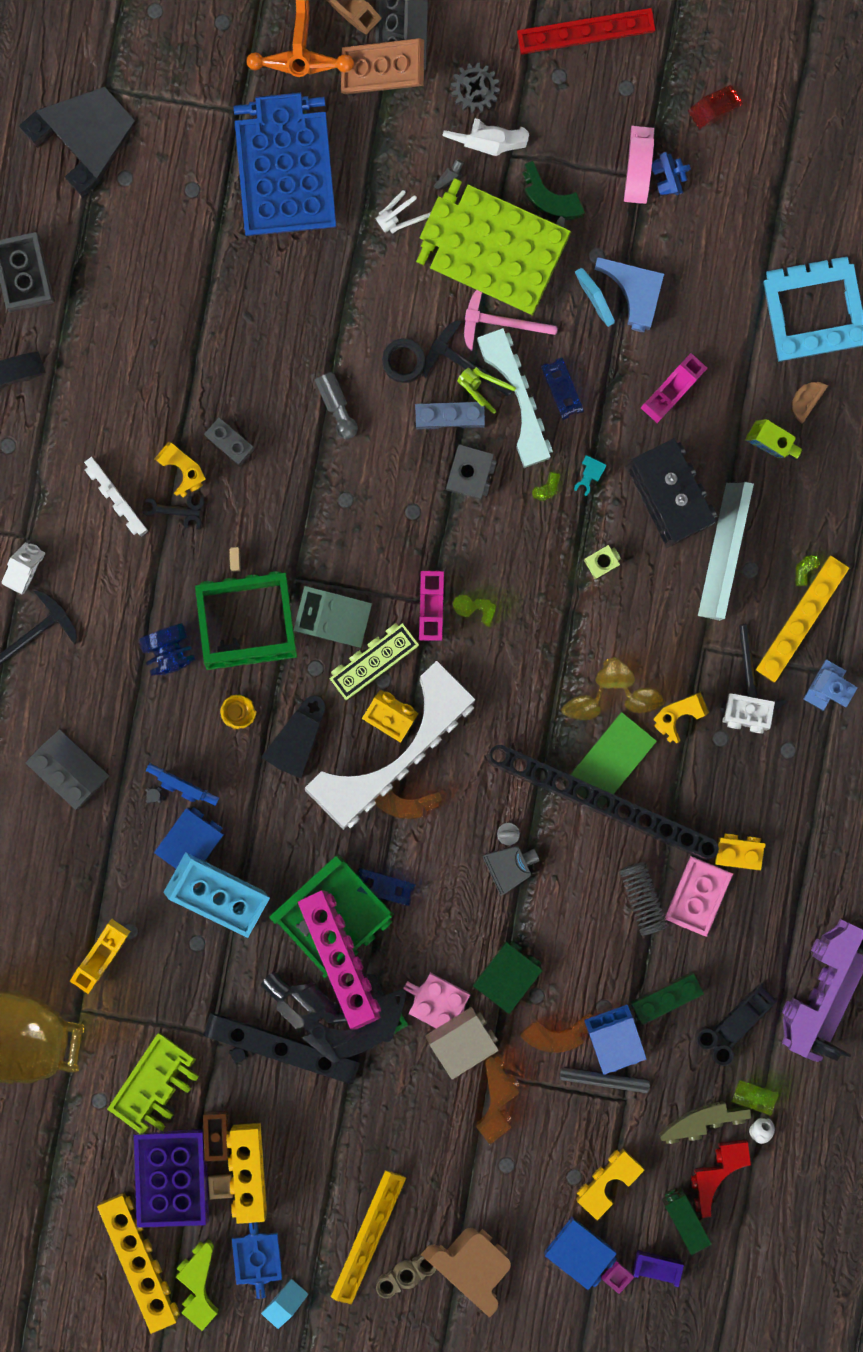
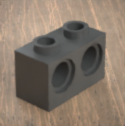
M219 417L204 434L208 440L240 467L255 450L251 444Z

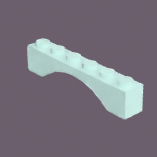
M502 328L478 337L477 342L484 361L497 369L510 385L516 388L514 392L521 409L522 422L516 448L523 467L526 468L550 459L549 453L553 452L548 439L544 441L542 432L545 429L541 418L536 419L534 410H537L533 397H528L526 391L529 388L525 375L521 376L518 370L521 367L517 354L513 355L510 346H513V341L510 333L505 334Z

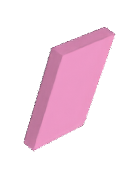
M690 856L665 915L666 920L707 937L733 873Z

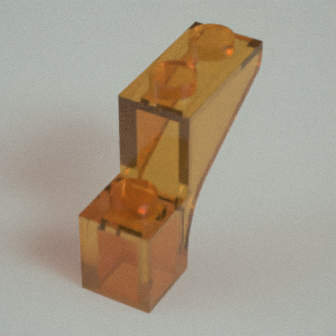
M493 1055L485 1060L491 1099L490 1107L484 1117L476 1123L477 1129L489 1144H492L512 1128L509 1123L512 1121L511 1117L505 1109L500 1111L499 1108L520 1093L517 1088L520 1086L519 1082L512 1074L510 1076L506 1074L503 1070L506 1068L504 1062L499 1056L494 1058Z

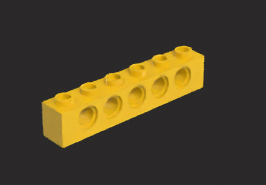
M125 1192L100 1202L97 1208L150 1333L152 1334L175 1324L178 1320L177 1316L180 1315L175 1302L171 1303L168 1294H171L167 1282L162 1281L159 1273L162 1272L160 1264L157 1260H153L150 1253L153 1251L148 1238L144 1239L141 1232L144 1230V1227H137V1218H135L133 1213L135 1206L131 1197H127ZM124 1214L128 1219V1223L125 1225L119 1224L116 1221V1216ZM128 1235L134 1236L137 1244L134 1246L128 1245L125 1242V1237ZM138 1256L143 1257L146 1265L143 1267L136 1266L134 1258ZM143 1279H153L155 1286L152 1288L145 1287ZM160 1299L164 1307L161 1309L154 1308L152 1300Z

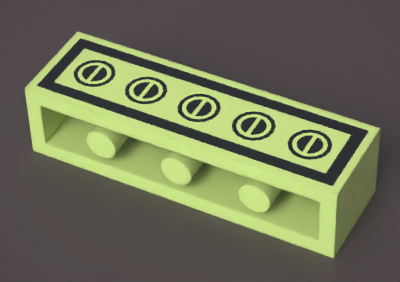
M395 623L386 630L388 635L381 640L379 637L367 644L369 649L364 653L359 650L349 658L351 663L343 667L341 664L331 671L333 676L329 679L346 701L419 646L403 623L400 626Z

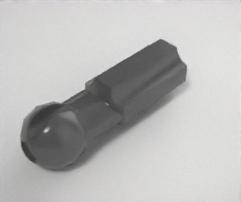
M334 372L315 379L316 385L327 410L333 412L337 421L336 433L343 439L353 438L357 434L358 425L354 419L349 417L345 409L347 402Z

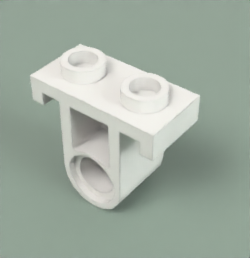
M25 542L10 557L2 584L23 595L34 576L39 562L43 560L45 552L41 551L38 546Z

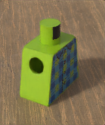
M767 419L756 420L745 439L750 444L777 458L788 456L796 460L802 451V448L793 444L796 439L795 436Z

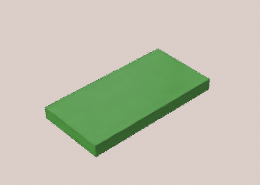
M621 712L570 775L614 794L657 741ZM579 787L576 793L585 799L587 791L583 787ZM600 796L597 800V804L600 808H603V806L608 802L607 799L602 796Z

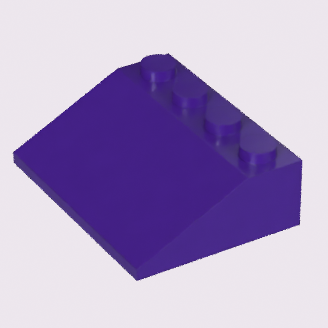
M204 1129L134 1134L137 1227L206 1225L209 1222L207 1161H205Z

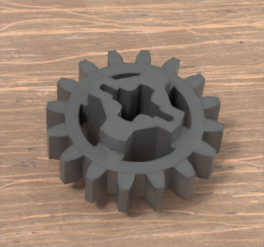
M469 63L467 70L460 67L459 72L461 75L454 74L453 76L457 83H451V88L456 89L451 92V96L458 97L455 104L459 105L462 103L463 111L471 108V114H474L475 109L483 113L484 106L491 109L490 101L497 102V97L494 94L500 93V89L495 87L499 84V79L493 80L495 72L488 73L487 65L481 69L480 63H477L475 68H472ZM472 74H477V76L475 77H467ZM485 79L488 80L491 90L485 87ZM480 81L479 90H476L471 95V88ZM460 86L466 90L465 98L460 92ZM483 99L481 102L474 103V100Z

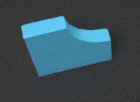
M580 268L575 271L582 289L591 300L599 317L608 327L614 324L615 320L600 288L584 269Z

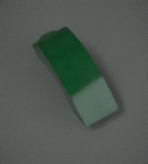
M531 161L524 164L523 178L527 185L531 184L530 187L525 188L524 193L534 208L553 219H559L560 216L565 218V220H575L584 217L585 212L576 192L569 195H557L550 192L543 185L534 162Z

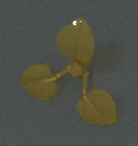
M614 657L603 662V669L596 675V683L599 685L597 697L594 700L588 695L576 697L561 708V713L576 720L595 718L601 712V707L597 703L600 702L603 688H623L626 696L629 697L624 702L625 707L635 713H648L657 710L664 705L665 700L660 692L652 688H641L634 691L633 694L630 693L628 687L635 681L634 674L629 667Z

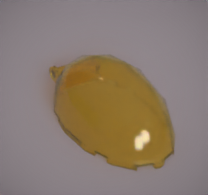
M0 991V1083L13 1084L17 1082L28 1084L47 1079L57 1073L58 1070L78 1072L79 1065H77L81 1034L84 1032L85 1026L64 1021L57 1011L39 999L17 991ZM68 1031L72 1032L69 1060L65 1062L63 1060L68 1043Z

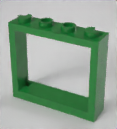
M274 571L266 576L248 575L245 579L226 578L223 582L204 581L200 585H195L203 659L206 670L297 658L286 573ZM273 586L281 587L288 643L218 653L210 652L204 596Z

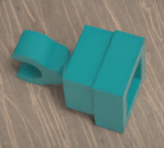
M586 455L582 462L586 466L582 474L584 476L574 487V491H577L580 485L586 486L585 496L590 492L589 485L591 480L593 479L598 482L606 468V464Z

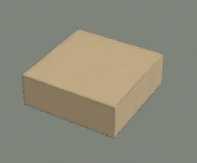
M240 548L229 549L230 570L239 572L241 571Z
M232 1174L208 1176L210 1199L233 1198V1194L230 1193Z

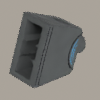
M518 845L482 855L500 896L529 878L531 873L528 866L540 861L535 849L522 854Z

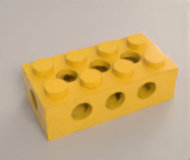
M261 1123L233 1125L227 1134V1148L232 1149V1154L228 1157L229 1171H233V1177L230 1180V1193L235 1194V1200L231 1204L232 1218L236 1217L237 1224L265 1222L267 1207ZM240 1147H247L250 1153H242ZM249 1170L252 1176H244L241 1171ZM250 1193L253 1199H246L243 1194Z

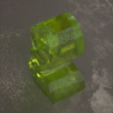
M460 595L455 598L453 609L459 616L468 618L476 610H481L483 612L481 621L489 628L496 605L492 604L489 599H476L472 602L471 598L467 595Z

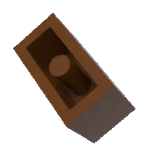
M205 1111L203 1114L205 1161L228 1160V1157H230L229 1148H227V1134L229 1131L228 1111Z

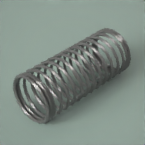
M640 862L619 870L621 878L642 872L623 880V883L644 877L624 885V887L645 882L625 892L649 886L627 896L631 897L650 891L630 899L629 902L652 896L632 904L631 907L653 901L633 909V912L657 905L634 915L636 917L658 910L650 915L638 918L636 921L660 915L638 924V926L661 920L653 925L641 928L639 931L642 936L668 927V922H664L666 918L662 917L664 916V913L661 912L663 908H658L661 903H656L659 901V898H655L657 893H653L656 889L652 888L654 884L650 883L652 879L648 878L651 874H645L649 871V869H644L647 866L646 862Z

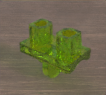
M739 1079L732 1102L771 1116L779 1094Z

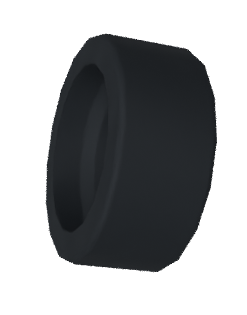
M401 338L394 340L387 345L383 352L382 363L384 371L389 378L396 382L407 383L414 381L424 370L425 355L423 349L412 339ZM398 348H409L417 356V365L410 373L400 374L391 366V355Z

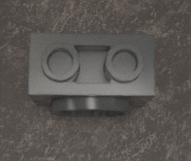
M458 444L446 490L481 500L482 495L487 496L490 483L486 482L488 473L493 474L497 462L492 460L494 454ZM464 466H470L473 468L474 474L472 477L466 478L461 474V469Z

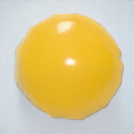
M231 695L223 701L220 714L227 726L233 729H244L253 723L256 710L249 698L243 695Z

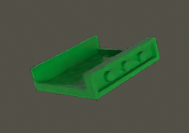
M339 854L269 917L274 924L278 923L324 973L322 975L324 978L328 974L311 933H308V936H303L304 933L299 928H296V924H300L304 920L298 901L321 890L327 891L329 894L331 893L336 900V912L342 916L345 922L344 931L347 936L351 937L354 943L352 950L355 956L359 953L356 949L362 944L367 946L376 938L373 934L379 928L384 931L392 923L390 918L394 915ZM326 911L320 914V921L322 923L327 920L328 915ZM334 931L331 932L328 937V940L331 944H333L336 941V934ZM340 953L337 957L339 965L345 960L343 953Z

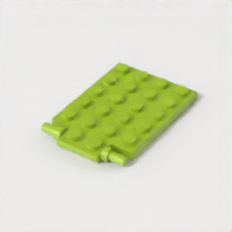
M454 178L448 192L444 193L443 198L438 196L420 235V239L423 240L421 244L422 249L416 262L425 265L430 251L433 252L435 246H437L439 249L430 269L530 315H534L571 231L470 185H467L459 205H456V194L462 182Z

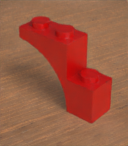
M746 1139L718 1143L719 1149H715L717 1163H721V1166L694 1169L695 1175L691 1176L692 1188L697 1189L698 1198H694L695 1211L700 1212L702 1218L711 1217L712 1199L722 1180L733 1171L751 1165Z

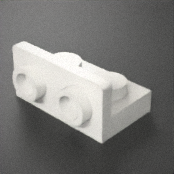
M730 693L723 722L728 723L727 727L741 729V726L750 727L751 732L763 733L764 730L770 729L775 702Z

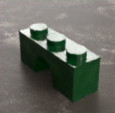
M689 972L671 981V984L660 990L649 992L631 1001L642 1025L704 995L693 972Z

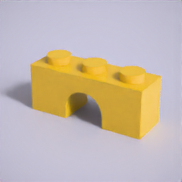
M623 1148L620 1152L618 1150L614 1151L608 1158L609 1163L605 1168H598L592 1175L593 1181L589 1185L585 1183L576 1193L579 1195L576 1198L577 1202L597 1221L613 1204L612 1200L604 1192L606 1184L613 1179H619L629 1187L644 1171L643 1166Z

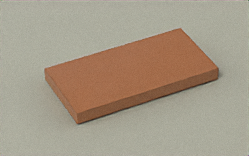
M421 38L342 48V55H350L354 61V67L351 71L341 72V93L343 94L423 86L424 40Z

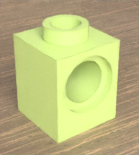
M607 545L585 558L584 562L594 579H597L620 565L618 561L621 558L615 548L611 549ZM600 555L609 557L610 564L608 567L599 566L597 559Z

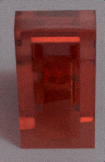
M729 85L703 97L687 111L700 130L737 109L743 103L732 85Z

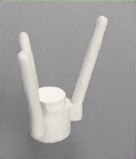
M402 190L385 209L379 212V216L375 219L385 233L390 230L393 234L401 228L429 218L430 213L396 225L395 223L399 221L396 215L417 199V196L414 195L392 211L391 209L406 193L405 190Z

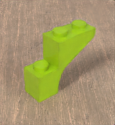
M209 1239L205 1243L200 1241L192 1250L194 1255L188 1261L185 1258L176 1268L179 1271L176 1278L195 1294V1296L190 1294L182 1303L184 1308L181 1313L201 1331L211 1322L219 1310L210 1301L206 1293V1280L214 1248L213 1243Z

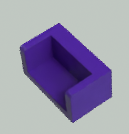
M637 1250L632 1274L637 1278L640 1275L673 1283L675 1287H679L684 1264L682 1260Z

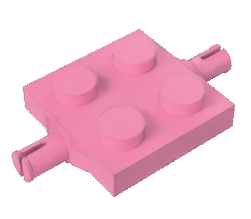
M431 972L420 987L407 981L403 988L415 995L409 1014L436 1029L464 1012L465 1004L470 997V993Z

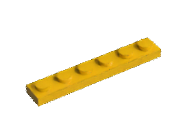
M831 555L828 557L755 671L772 682H776L849 570L848 566Z
M385 1170L331 1295V1298L334 1300L352 1304L406 1180V1177L401 1174Z

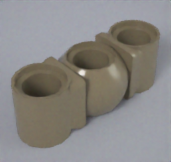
M421 1254L418 1257L412 1258V1261H401L395 1265L393 1270L378 1278L376 1285L377 1293L383 1298H390L395 1293L401 1292L402 1289L414 1288L418 1285L420 1279L423 1280L426 1276L435 1273L436 1268L432 1266L429 1269H424L420 1263L425 1258ZM403 1270H410L413 1273V1277L409 1280H404L400 1274ZM383 1281H389L393 1284V1288L389 1291H384L380 1284Z

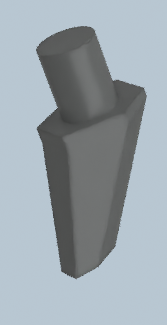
M456 159L452 168L446 169L434 185V188L444 189L452 183L454 178L459 179L462 177L460 170L464 163Z

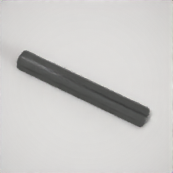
M564 1067L560 1071V1079L564 1081L648 1093L650 1089V1082L648 1080L610 1074L603 1075V1073Z

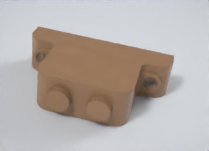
M474 1228L465 1229L447 1250L442 1245L428 1246L421 1256L488 1317H491L498 1308L497 1296L492 1290L509 1271L511 1266L509 1259L505 1256L508 1252L498 1243L494 1246L490 1242L492 1237L483 1229L478 1232Z

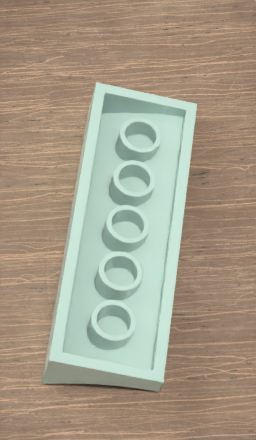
M726 483L698 612L700 617L719 621L725 619L754 485L752 483Z

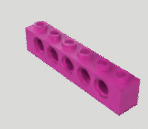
M321 890L298 901V905L350 1029H358L380 1019V1005L376 999H373L370 993L372 990L371 984L362 974L363 965L358 956L355 957L352 950L354 943L351 937L347 936L344 931L345 922L342 916L336 912L335 906L337 904L334 896L327 891ZM326 911L328 917L327 920L324 923H322L320 921V914L321 912ZM334 931L336 934V941L333 944H331L328 940L329 934ZM340 953L345 955V962L342 965H339L337 962V957ZM349 974H352L354 977V983L351 986H348L346 983V977ZM361 995L363 1004L358 1008L355 1005V998Z

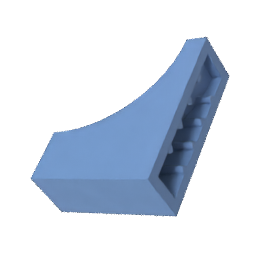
M598 257L594 270L600 271L612 278L625 295L628 304L627 325H631L632 330L645 332V329L650 330L664 274Z

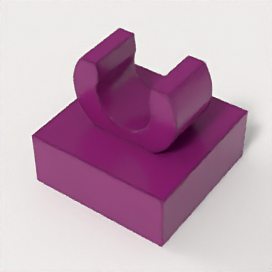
M615 1261L613 1266L601 1278L620 1294L633 1280L634 1276L618 1261Z

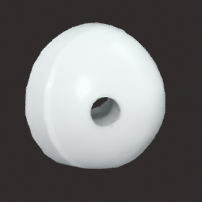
M759 1118L752 1124L749 1133L757 1143L763 1144L771 1140L775 1127L770 1119Z

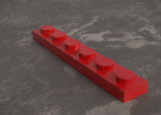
M652 8L517 30L520 55L654 33L655 25Z

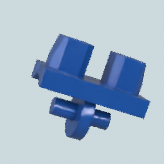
M667 152L659 154L660 158L652 162L653 173L658 175L665 172L667 180L657 183L660 195H679L684 193L680 180L681 182L688 180L686 172L691 170L690 165L683 166L681 158L673 160L672 154H667Z

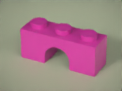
M421 571L419 641H442L444 571Z

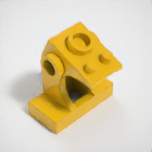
M167 442L154 459L162 466L171 464L181 469L183 481L173 493L176 496L179 494L182 497L188 495L186 490L190 489L193 492L202 487L203 484L201 482L206 480L200 466L171 442ZM190 470H193L195 472L192 478L188 477V472Z
M701 692L665 706L653 719L656 722L654 726L663 735L665 733L669 735L667 740L670 743L673 740L676 743L681 741L676 730V721L681 715L689 714L699 719L709 713ZM666 714L672 717L671 721L666 719Z

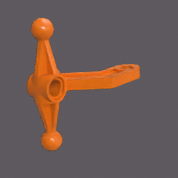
M296 0L293 51H286L267 57L254 52L248 55L246 63L254 71L265 66L292 74L295 77H303L306 74H314L333 68H338L341 72L346 73L353 69L354 61L347 54L341 55L336 59L306 49L310 19L309 0ZM295 59L303 60L305 66H299Z

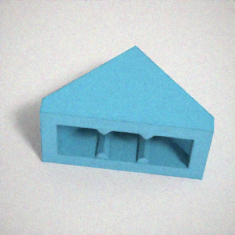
M291 1279L261 1314L279 1329L294 1315L308 1296V1293Z

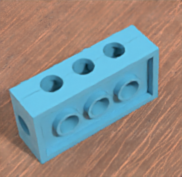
M185 852L164 890V894L169 900L247 938L270 899L263 890ZM201 882L199 887L193 888L196 883ZM220 892L218 897L213 898L216 893ZM240 902L237 907L233 908L235 903Z

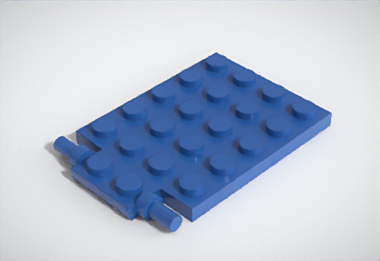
M301 92L258 96L255 97L256 101L249 102V104L234 106V115H257V119L235 121L245 235L253 236L336 228L326 112L303 114L304 110H310L311 107L325 106V97H302Z

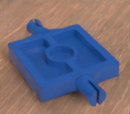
M149 763L146 772L158 777V780L162 782L161 786L172 792L177 789L183 792L181 795L183 798L191 802H195L197 799L204 800L214 806L218 803L219 797L212 795L207 790H203L164 771L165 769Z
M254 1222V1228L253 1223H249L250 1234L232 1237L236 1285H255L256 1299H260V1297L266 1298L264 1284L270 1281L282 1280L278 1233H259L258 1222Z

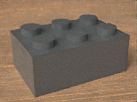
M37 232L0 240V284L6 309L10 313L54 303L41 240Z

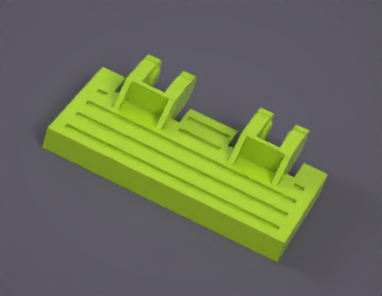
M158 1033L107 1110L140 1134L148 1133L151 1128L143 1122L144 1119L157 1129L163 1131L166 1126L154 1118L151 1113L155 1109L165 1118H172L173 1113L162 1106L167 1104L176 1090L168 1083L172 1082L188 1093L191 1089L189 1085L176 1076L181 1071L188 1078L196 1081L199 1076L188 1068L193 1065L196 1059L164 1035Z

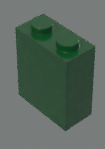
M507 941L504 942L472 984L473 987L508 1014L511 1013L543 971L539 967L541 962L532 955L526 957L522 954L523 948L514 941L510 944Z
M673 1188L667 1191L662 1201L690 1254L693 1255L712 1245L682 1188L679 1190Z

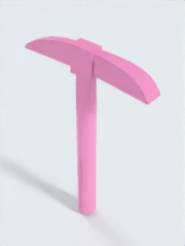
M478 290L474 292L466 310L464 337L465 343L471 351L473 349L475 326L478 322L556 335L558 331L557 326L480 313L478 309L482 292Z

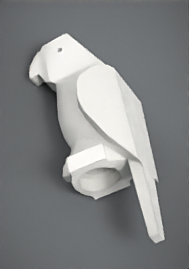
M475 118L470 135L444 131L443 136L464 143L465 147L498 156L505 151L526 148L529 133L523 127H520V130H507L498 126H486L480 119Z

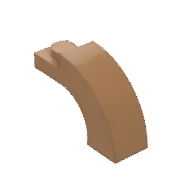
M326 0L349 23L366 35L382 19L365 0Z

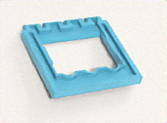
M847 256L831 259L832 268H829L827 260L809 263L810 272L806 271L805 264L787 267V276L785 277L783 269L766 271L767 280H764L763 283L778 362L863 346V310L854 264H849ZM844 279L845 299L852 324L786 336L784 315L778 295L779 291Z

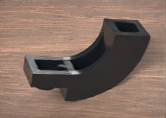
M39 351L1 360L0 388L18 382L30 381L45 374L46 371Z

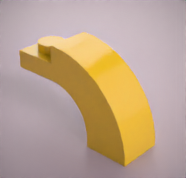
M111 919L93 948L77 968L70 982L89 994L115 958L131 931Z

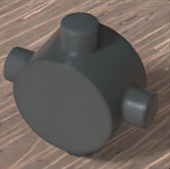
M147 787L145 790L147 792L146 802L148 804L150 802L161 803L160 791L162 789L160 787L157 789Z
M305 919L300 924H296V928H299L304 933L303 936H308L310 931Z

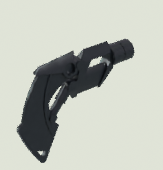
M273 971L261 983V986L277 1001L276 1009L296 1029L304 1027L310 1035L303 1037V1039L332 1063L340 1062L339 1059L365 1052L381 1042H390L397 1028L406 996V991L401 989L377 998L376 1000L381 1008V1012H379L380 1019L358 1029L335 1030L322 1025L319 1021L324 1019L326 1024L331 1025L347 1022L343 1012L337 1013L339 1005L336 1002L333 1003L315 985V981L304 985L290 986L276 971ZM292 995L310 1014L299 1016L284 1000ZM396 996H401L399 1006L395 999Z

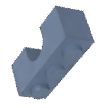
M478 402L415 404L416 430L439 429L441 427L484 428L485 426L484 406H481Z

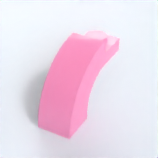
M631 126L624 202L647 204L654 147V128Z

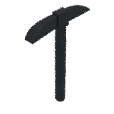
M463 321L450 323L430 347L431 350L428 353L424 366L425 379L439 355L446 356L464 369L470 368L473 371L477 367L481 372L492 376L448 348L447 343ZM480 377L481 380L496 388L506 396H510L513 392L512 390L504 388L500 385H497L491 381H488Z
M36 590L33 591L51 613L42 622L0 653V665L55 622H59L75 645L77 642V632L63 608L46 594Z
M741 624L739 625L747 694L748 697L757 698L748 625ZM787 700L775 701L773 711L784 705ZM719 708L725 714L726 708Z

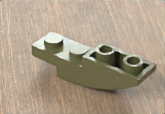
M724 1101L707 1104L689 1111L674 1120L659 1133L661 1141H666V1144L678 1143L680 1138L687 1137L689 1140L702 1139V1135H707L706 1125H710V1128H718L724 1126V1122L732 1121L733 1125L746 1123V1119H751L750 1109L748 1107L727 1109Z

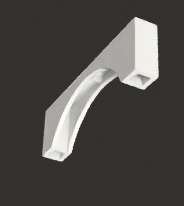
M438 661L420 676L424 697L422 723L415 739L398 759L378 771L361 776L347 777L320 772L305 787V791L343 830L347 826L352 828L360 820L358 815L363 810L366 812L371 810L376 804L374 800L380 794L385 796L393 788L391 783L394 780L398 779L400 781L409 772L407 768L413 762L417 765L426 756L423 753L426 749L436 747L442 740L440 736L445 731L450 733L458 725L456 722L458 718L462 715L466 717L473 711L474 707L472 705L475 699Z

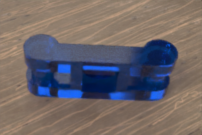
M560 357L555 359L556 362L548 365L545 363L541 365V369L562 420L569 418V415L573 413L579 414L584 412L565 362ZM559 370L562 376L554 379L552 373ZM571 398L573 404L565 407L563 401Z
M359 868L357 874L365 883H367L368 878L374 879L373 887L369 888L377 897L410 906L412 900L410 896L411 892L415 890V883ZM361 886L357 890L358 892L368 894ZM397 886L403 888L401 896L394 894Z

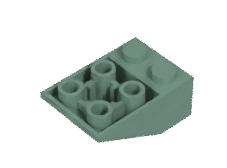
M304 586L294 631L361 648L372 603Z

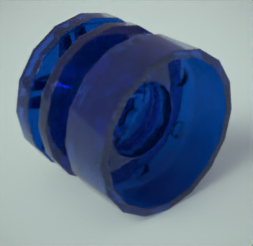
M183 623L138 639L143 654L154 653L155 657L146 662L147 666L156 663L159 666L149 671L151 676L171 674L186 668L191 662L196 661L195 655L187 657L183 655V653L191 651L192 646L181 647L179 644L188 638Z

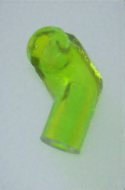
M550 472L547 484L533 489V498L545 501L554 496L557 491L560 474Z
M809 555L797 564L796 586H807V573L819 567V558Z

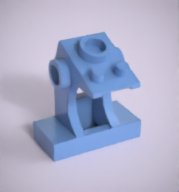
M825 660L803 700L821 710L825 709L830 699L847 707L857 687L843 679L846 670Z

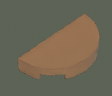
M811 382L803 385L795 393L792 400V410L801 424L805 421L828 385L821 382Z

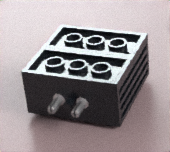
M675 438L633 458L626 467L666 548L707 529L716 522L714 518L717 517L712 504L707 505L704 499L707 496L701 483L697 484L694 479L696 472L691 462L686 463L683 457L686 454L680 441L676 442Z

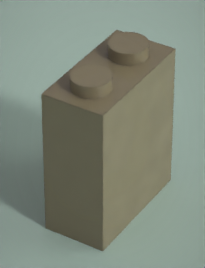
M472 1007L425 1035L430 1047L451 1079L456 1078L499 1051L495 1044L498 1039L492 1029L486 1030L484 1027L487 1024L481 1012L476 1014Z

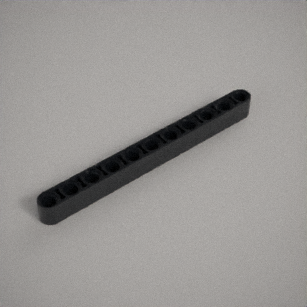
M496 745L487 753V761L493 767L699 859H711L719 851L717 842L712 838L506 746ZM494 750H500L503 753L504 759L502 762H497L493 759ZM516 759L524 762L525 767L523 771H517L514 768L513 764ZM538 768L545 772L546 776L543 781L535 777L534 773ZM557 778L565 780L566 788L564 790H559L556 787L555 782ZM579 787H583L587 791L585 799L578 798L576 791ZM600 796L605 797L608 801L605 809L600 808L597 804ZM620 806H625L628 809L629 813L626 818H622L618 814ZM641 815L648 817L649 825L647 827L640 825L639 818ZM663 824L670 828V834L667 837L660 833V827ZM684 833L688 834L691 839L688 846L683 845L681 842V836ZM704 843H708L711 846V853L709 855H705L702 852L701 848Z

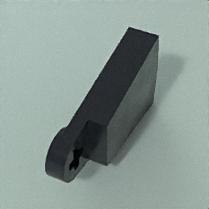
M319 696L306 698L261 758L281 771L302 778L326 706L323 699ZM319 702L318 707L320 711L310 713L308 703Z

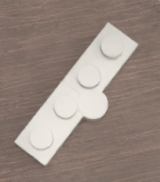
M92 457L84 462L87 466L85 469L86 473L92 480L97 479L101 484L99 490L106 499L110 497L115 504L112 507L120 517L124 514L129 521L126 526L133 535L138 533L142 537L148 532L147 528Z

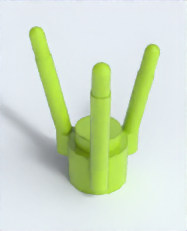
M477 367L473 371L470 368L465 369L457 382L481 406H485L493 414L496 413V410L476 390L481 384L479 378L482 377L512 391L516 390L514 386L481 372Z

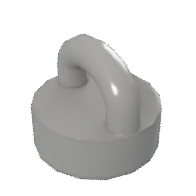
M504 823L497 830L498 840L504 845H513L519 839V829L512 823Z

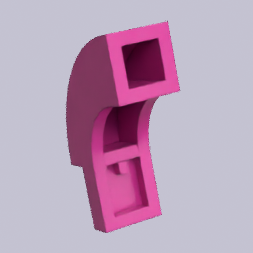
M690 353L642 405L641 409L658 423L707 370V367Z

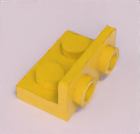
M379 690L362 719L401 743L418 713L412 706L403 704L395 699L391 693Z
M724 834V838L718 837L719 851L716 855L715 864L761 870L763 851L766 844L760 843L761 838L747 836V841L738 840V835Z

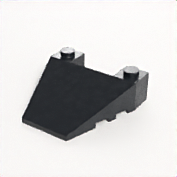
M103 87L36 110L19 127L37 148L54 133L81 161L65 178L77 193L84 198L102 181L103 175L114 160L115 154L119 147L122 146L135 120L112 94Z

